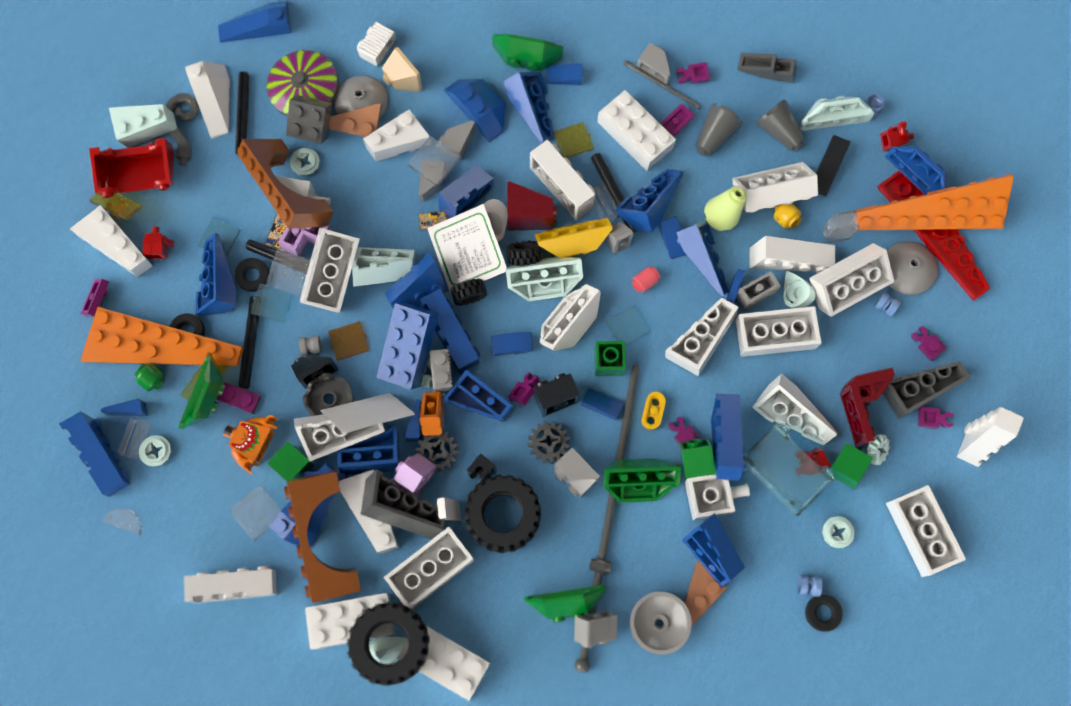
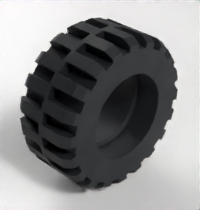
M499 474L493 478H485L484 482L478 483L473 492H470L468 501L465 504V521L472 538L481 547L483 546L491 552L511 553L519 548H523L534 538L539 528L541 506L537 494L534 493L530 485L524 483V480L516 479L513 475L507 474V476H502V474ZM501 495L515 499L522 510V517L518 526L512 531L505 533L492 530L484 518V510L488 502L494 497Z
M392 602L379 603L374 607L364 610V613L355 619L354 626H351L349 630L350 637L347 639V645H349V652L347 653L348 657L351 658V665L354 670H357L363 679L381 686L403 683L415 676L425 664L426 657L429 654L430 636H428V629L422 618L409 607ZM387 623L400 626L406 632L409 641L405 656L394 664L378 662L372 656L369 648L370 637L374 630Z

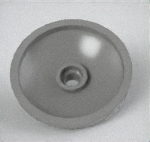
M354 76L339 85L334 100V107L337 114H342L382 103L381 118L388 106V96L384 86L378 80L369 76Z
M904 241L891 246L887 250L894 282L889 286L893 290L904 295H918L927 291L934 284L938 274V266L934 255L925 246L916 242Z
M653 592L647 594L635 604L631 612L630 629L635 641L650 653L664 655L677 651L686 643L691 632L692 621L687 606L681 599L671 593ZM658 619L663 621L662 627L656 626Z

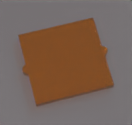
M360 321L328 331L332 343L330 346L334 349L337 361L369 351L366 342L367 335L364 334Z

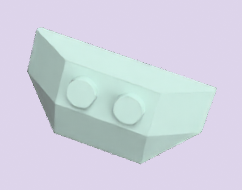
M839 96L829 100L823 98L815 102L802 120L799 128L801 131L869 122L874 115V110L858 97Z
M551 257L544 258L540 262H536V264L531 263L528 266L527 264L524 266L513 265L506 268L508 288L527 301L566 296L583 278L581 258Z

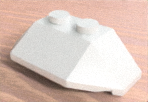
M585 284L581 289L565 296L542 324L540 343L553 351L574 347L597 318L601 295L600 290Z

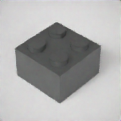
M301 95L291 98L289 101L286 135L322 144L328 139L332 103Z

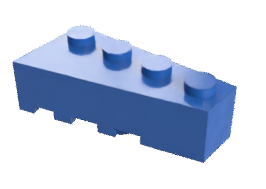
M441 289L421 298L422 308L439 313L435 332L444 348L449 350L450 358L459 374L479 364L478 357L481 355L477 347H472L470 335L467 330L462 329V322L459 316L454 314L449 299L445 298Z
M716 393L711 416L716 479L740 481L742 472H746V461L743 460L744 445H742L740 395Z
M80 411L59 423L62 430L66 429L69 431L71 437L68 440L77 450L81 451L79 457L87 467H91L89 474L103 495L110 497L130 485L128 481L129 475L119 465L120 458L115 451L112 452L110 448L111 441L107 435H103L100 430L103 427L97 418L94 419Z

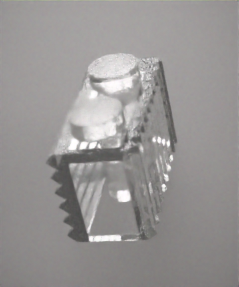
M846 210V212L842 211V213L835 212L831 219H828L826 226H823V235L827 237L828 242L849 240L859 228L856 210H850L849 212Z

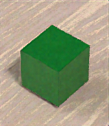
M596 341L594 347L595 376H624L626 370L625 341Z
M708 438L679 442L682 468L686 479L715 475L712 445Z
M289 442L280 448L267 463L286 481L305 477V471H310L315 466Z
M846 443L827 474L854 489L873 458Z

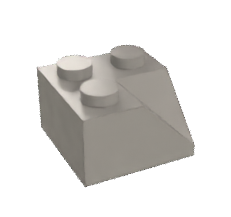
M573 448L564 454L554 465L555 477L560 482L565 481L569 485L567 489L575 497L577 495L580 498L583 497L600 478Z

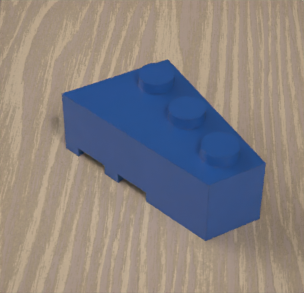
M478 165L470 168L464 175L438 193L439 209L449 218L468 211L493 187V178Z
M428 252L424 255L425 258L417 265L414 264L411 267V271L404 278L401 277L385 292L392 309L395 303L400 302L420 307L422 306L420 299L438 289H441L443 294L448 292L436 262Z
M715 513L682 539L720 587L730 582L745 568Z

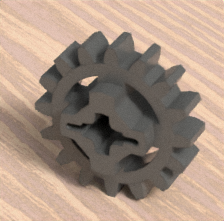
M545 421L544 426L538 423L537 430L531 429L534 435H528V439L532 441L528 443V447H533L530 454L536 453V460L541 457L544 464L546 460L553 464V459L556 458L558 461L560 455L566 454L564 449H569L570 446L565 443L570 441V437H565L567 430L561 431V424L555 427V421L551 425H548V422ZM551 430L556 432L559 436H555L554 434H552ZM541 432H544V435L540 439L536 440L537 436ZM547 438H550L551 446L545 443ZM562 445L560 450L554 454L556 446ZM542 448L546 451L547 455L541 453L538 449Z
M448 432L444 435L429 437L423 435L425 440L418 441L421 447L416 448V451L423 457H425V450L429 452L428 460L437 466L434 473H437L438 469H441L444 473V467L446 466L451 469L450 463H456L457 460L454 456L459 455L458 451H454V449L458 448V444H452L455 440L454 437L448 439ZM439 439L438 442L430 443L432 440ZM447 443H448L449 446H450V450H451L450 453H448L447 451H445V447H446V444H447ZM440 448L442 453H437L435 456L433 450H438ZM445 460L441 464H436L438 461Z

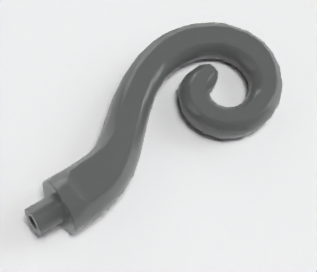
M185 93L171 97L165 104V107L173 113L176 108V117L181 121L187 122L194 119L199 111L197 100ZM187 103L191 108L189 112L183 113L180 107H176L179 104ZM177 127L176 130L169 133L177 143L176 158L180 160L179 165L187 166V161H191L192 158L191 144L185 134Z

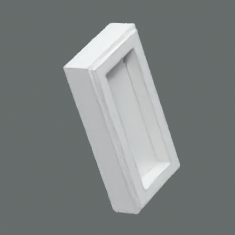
M449 498L437 499L440 519L450 521L461 520L458 500Z

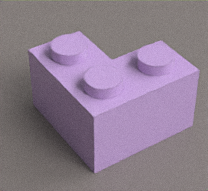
M330 225L292 229L286 227L278 243L283 251L300 257L307 242L315 245L319 228L332 230Z
M417 453L413 457L409 456L405 462L401 461L395 470L397 474L394 480L398 482V486L406 491L414 492V495L419 497L437 466Z

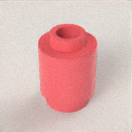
M647 267L632 278V286L637 292L644 293L658 283L661 276L655 267Z

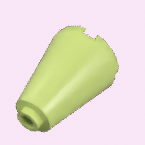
M734 186L706 203L704 213L707 223L712 228L718 231H729L738 224L747 198L744 189Z

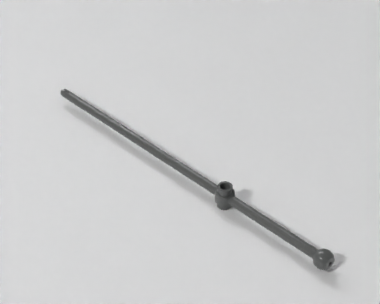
M634 365L631 371L615 461L623 460L639 374L638 365ZM610 493L598 558H591L589 570L595 571L593 586L601 585L603 573L609 574L611 569V562L606 561V554L616 499ZM597 605L590 614L596 613ZM582 646L580 658L574 664L576 671L585 673L589 671L590 662L588 655L590 648Z

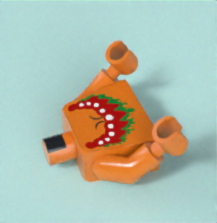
M269 415L267 417L251 418L246 422L241 421L237 428L230 425L226 426L223 436L231 439L229 447L232 448L231 454L238 465L243 467L248 473L253 474L251 468L259 466L275 433L271 428L277 429V426H274V422L279 420V418Z

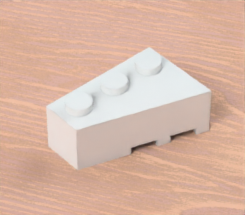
M407 110L363 138L367 150L376 162L398 156V154L407 151L413 152L415 149L425 146L426 148L431 147L430 136L410 110Z

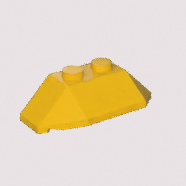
M608 218L586 221L537 233L535 238L540 247L557 257H572L576 254H588L591 251L597 250L611 232L612 225Z

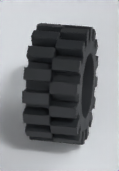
M536 241L515 242V244L512 243L507 246L508 263L510 265L524 266L527 264L528 266L531 263L536 264V262L542 260L541 247Z
M480 278L462 281L450 289L454 304L457 306L473 304L475 301L478 302L487 296L483 279Z

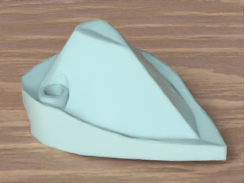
M786 271L784 282V301L786 305L791 309L808 307L815 299L814 288L803 278Z
M381 637L373 639L369 642L370 652L378 662L394 664L398 661L397 658L408 638Z

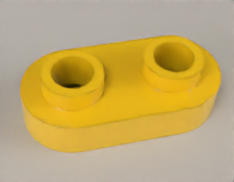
M660 392L650 393L645 402L641 424L650 431L657 429L662 420L666 399ZM657 400L659 405L654 406L652 401ZM652 418L654 423L649 424L647 419Z

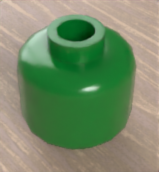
M153 363L142 364L134 374L136 376L135 382L148 392L153 389L159 390L165 383L162 380L165 375L164 372Z

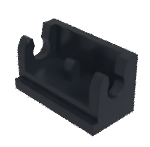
M481 453L467 469V474L471 479H474L477 474L480 475V483L497 472L496 465Z

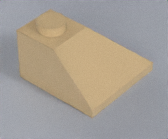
M396 47L382 67L384 74L382 77L387 85L391 84L395 90L421 92L423 89L420 73L403 52Z

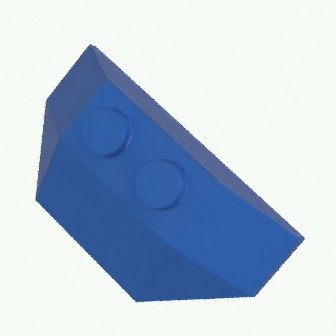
M460 79L444 90L470 121L475 122V127L488 142H491L503 133L506 104L484 79Z
M892 147L885 156L925 195L928 192L947 188V174L943 171V168L932 161L929 155L920 148Z

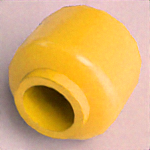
M793 203L780 204L774 209V220L784 229H794L802 220L801 210Z

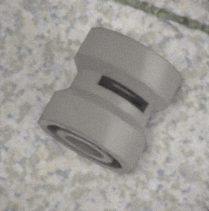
M314 335L311 338H299L301 356H308L309 353H314L315 355L322 353L319 335Z

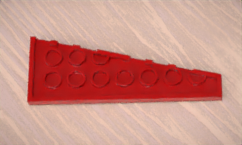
M897 171L877 186L890 203L895 200H906L911 196L925 195L900 171ZM958 229L913 230L973 301L990 289L981 270H978L973 260L974 256L967 249L964 243L965 239L960 235Z

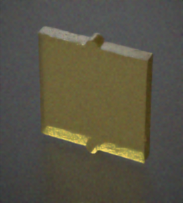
M584 122L554 131L557 147L560 148L563 158L572 157L594 149L590 140V133L587 132Z

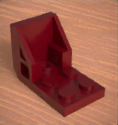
M893 368L854 376L844 385L840 392L841 401L857 449L863 448L875 441V431L870 426L867 407L871 402L879 399L895 376Z

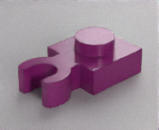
M706 62L688 65V70L679 68L676 71V75L681 74L684 76L678 79L679 84H683L687 80H690L691 84L709 82L710 79Z
M923 326L918 329L921 332V336H918L915 332L911 334L913 340L921 343L918 348L930 361L947 348L934 334L929 337L926 328Z
M528 372L524 376L523 383L518 382L508 395V398L512 402L525 406L534 394L533 387L540 382L537 375L533 377Z
M920 406L918 408L917 427L938 429L941 424L944 428H950L953 424L948 423L946 417L951 418L954 414L946 412L942 415L939 408Z
M680 416L677 418L679 422L678 427H675L672 422L669 423V428L677 432L674 439L678 444L679 442H686L692 439H700L691 426L684 427V420Z

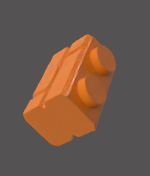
M425 392L422 397L420 413L422 434L425 436L441 435L445 405L444 401H442L443 394L442 392Z

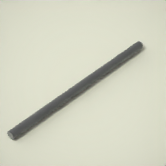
M626 60L624 61L623 65L629 67L630 69L634 70L635 72L639 73L640 75L644 76L645 78L649 79L650 81L654 82L655 84L659 85L660 87L664 88L665 90L669 91L670 93L674 94L675 96L679 97L680 99L684 100L690 105L696 107L697 109L701 107L700 104L694 102L693 100L689 99L688 97L684 96L683 94L679 93L678 91L674 90L673 88L669 87L668 85L664 84L663 82L659 81L658 79L654 78L648 73L642 71L641 69L637 68L636 66L632 65Z

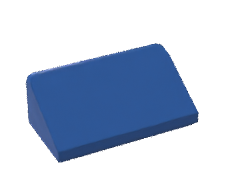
M588 388L581 406L617 420L624 403Z

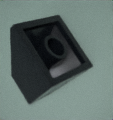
M322 356L300 357L291 365L298 381L305 389L308 388L310 381L318 378L321 374H332L339 370L331 357Z

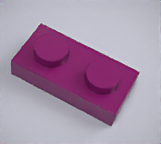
M681 103L660 124L675 137L695 115Z
M104 279L94 280L80 314L87 317H95L97 307H101V300L108 292L107 286L109 281Z
M224 382L225 387L222 395H218L216 400L254 414L261 396Z

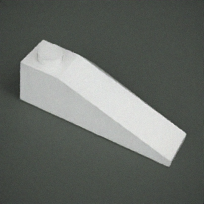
M201 61L186 66L185 69L211 139L228 134L230 78L225 65Z
M780 374L767 386L752 407L766 420L784 425V428L788 430L793 429L801 433L803 437L823 446L838 434L801 390L783 374Z

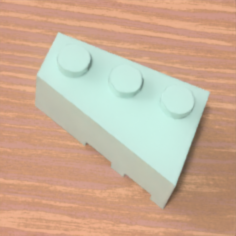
M163 104L109 108L116 140L127 148L177 129L173 112Z
M358 247L352 266L353 287L395 282L401 277L404 278L415 264L414 250Z

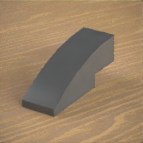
M741 53L738 70L769 80L794 83L797 69L796 59L777 58V54Z

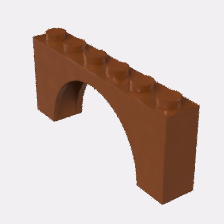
M242 139L237 155L287 228L328 226L333 210L325 199H314L300 195L284 186L273 174L271 168L284 165L290 151L282 139Z
M332 470L288 480V486L284 487L286 499L290 498L292 506L288 507L290 519L294 518L296 526H292L294 539L299 538L300 546H296L298 558H303L304 566H300L302 577L307 578L308 585L304 586L307 598L311 597L312 603L361 591L356 568L340 569L325 564L313 553L308 543L307 528L313 511L325 498L340 492L336 471Z

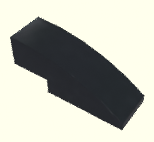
M836 135L832 136L816 171L818 194L826 197L851 141Z

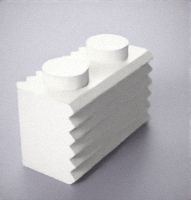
M375 22V25L369 27L365 39L360 40L358 43L359 57L377 67L395 42V31Z

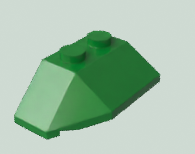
M493 34L492 36L494 49L505 64L513 68L520 67L530 71H543L547 66L553 65L563 57V46H557L545 40L511 34Z
M210 352L206 355L178 428L180 429L207 419L210 412L214 413L218 405L215 399L217 395L221 396L225 385L222 384L223 376Z
M658 459L616 460L605 467L603 487L619 503L657 501L673 488L680 485L681 465Z
M605 585L525 596L524 601L547 619L553 620V623L564 622L567 617H573V620H575L574 618L577 616L590 614L606 593L607 588Z

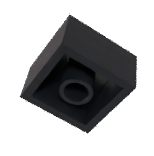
M565 373L559 374L554 377L555 380L547 382V380L542 381L534 388V398L542 417L578 403L580 393L571 373L567 375Z

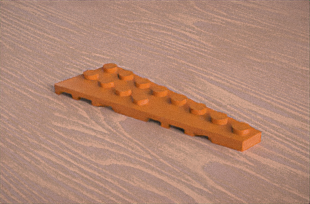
M1006 174V176L998 178L991 177L986 181L977 183L974 181L965 186H953L928 192L927 195L911 196L906 200H895L885 205H874L857 209L854 214L853 229H1003L1014 176Z
M97 307L80 361L87 363H153L161 365L202 366L207 353L210 352L218 366H239L244 348Z

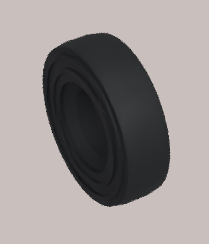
M257 258L244 259L235 269L237 284L248 292H256L263 289L270 278L267 265ZM251 268L259 271V277L255 281H248L245 278L246 272Z
M180 314L172 320L169 326L180 330L183 325L191 324L194 327L193 334L205 335L203 322L193 314Z
M821 595L809 600L805 608V616L811 627L821 632H828L839 626L842 621L843 611L840 603L835 598L829 595ZM826 605L830 608L831 617L828 621H821L817 617L816 611L819 606Z

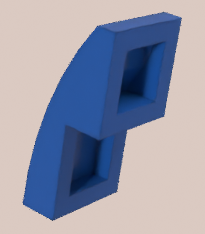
M519 332L491 336L492 355L521 354L533 351L532 333Z

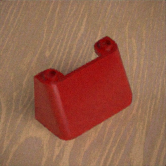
M165 138L155 139L156 144L151 142L147 146L117 150L107 148V150L100 151L99 147L89 148L95 193L102 195V198H112L114 194L157 188L158 190H169L170 186H173V145Z

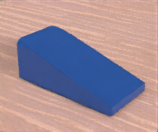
M583 64L547 66L546 84L582 85Z
M677 216L662 220L658 224V228L670 259L686 255L682 246L680 247L676 240V232L681 231Z
M139 398L101 409V412L108 416H148L146 403Z
M416 399L413 408L415 415H411L407 427L406 441L422 440V426L420 423L422 403L419 399Z

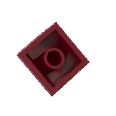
M507 182L508 231L553 229V223H556L557 205H553V198L516 183Z

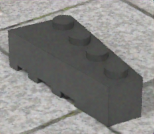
M961 361L892 379L882 394L899 419L971 377Z
M378 469L365 480L361 515L430 539L444 530L445 520L439 518L438 507L425 499H419L410 490L406 491L398 486V482L392 478L389 480L382 476L383 473Z

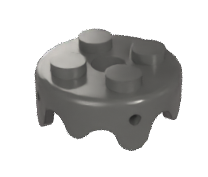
M323 373L318 378L310 381L307 391L303 395V403L311 416L322 415L323 413L320 410L354 402L353 391L344 378L331 373ZM327 395L335 397L332 404L325 403L324 400Z

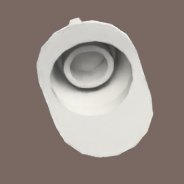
M491 199L484 203L498 242L505 234L508 211L501 201Z

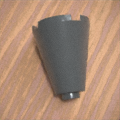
M785 99L756 121L760 128L789 150L794 149L796 151L804 144L802 141L805 138Z
M717 103L711 105L695 145L698 148L697 152L703 156L713 154L743 124L742 120L738 122V115L723 105L720 108L716 107Z

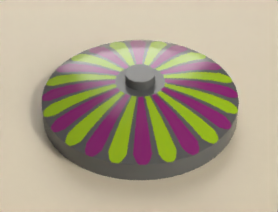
M311 50L294 51L279 59L270 70L266 84L267 94L273 106L281 114L288 117L289 101L296 95L333 103L339 89L338 74L332 62L321 53Z

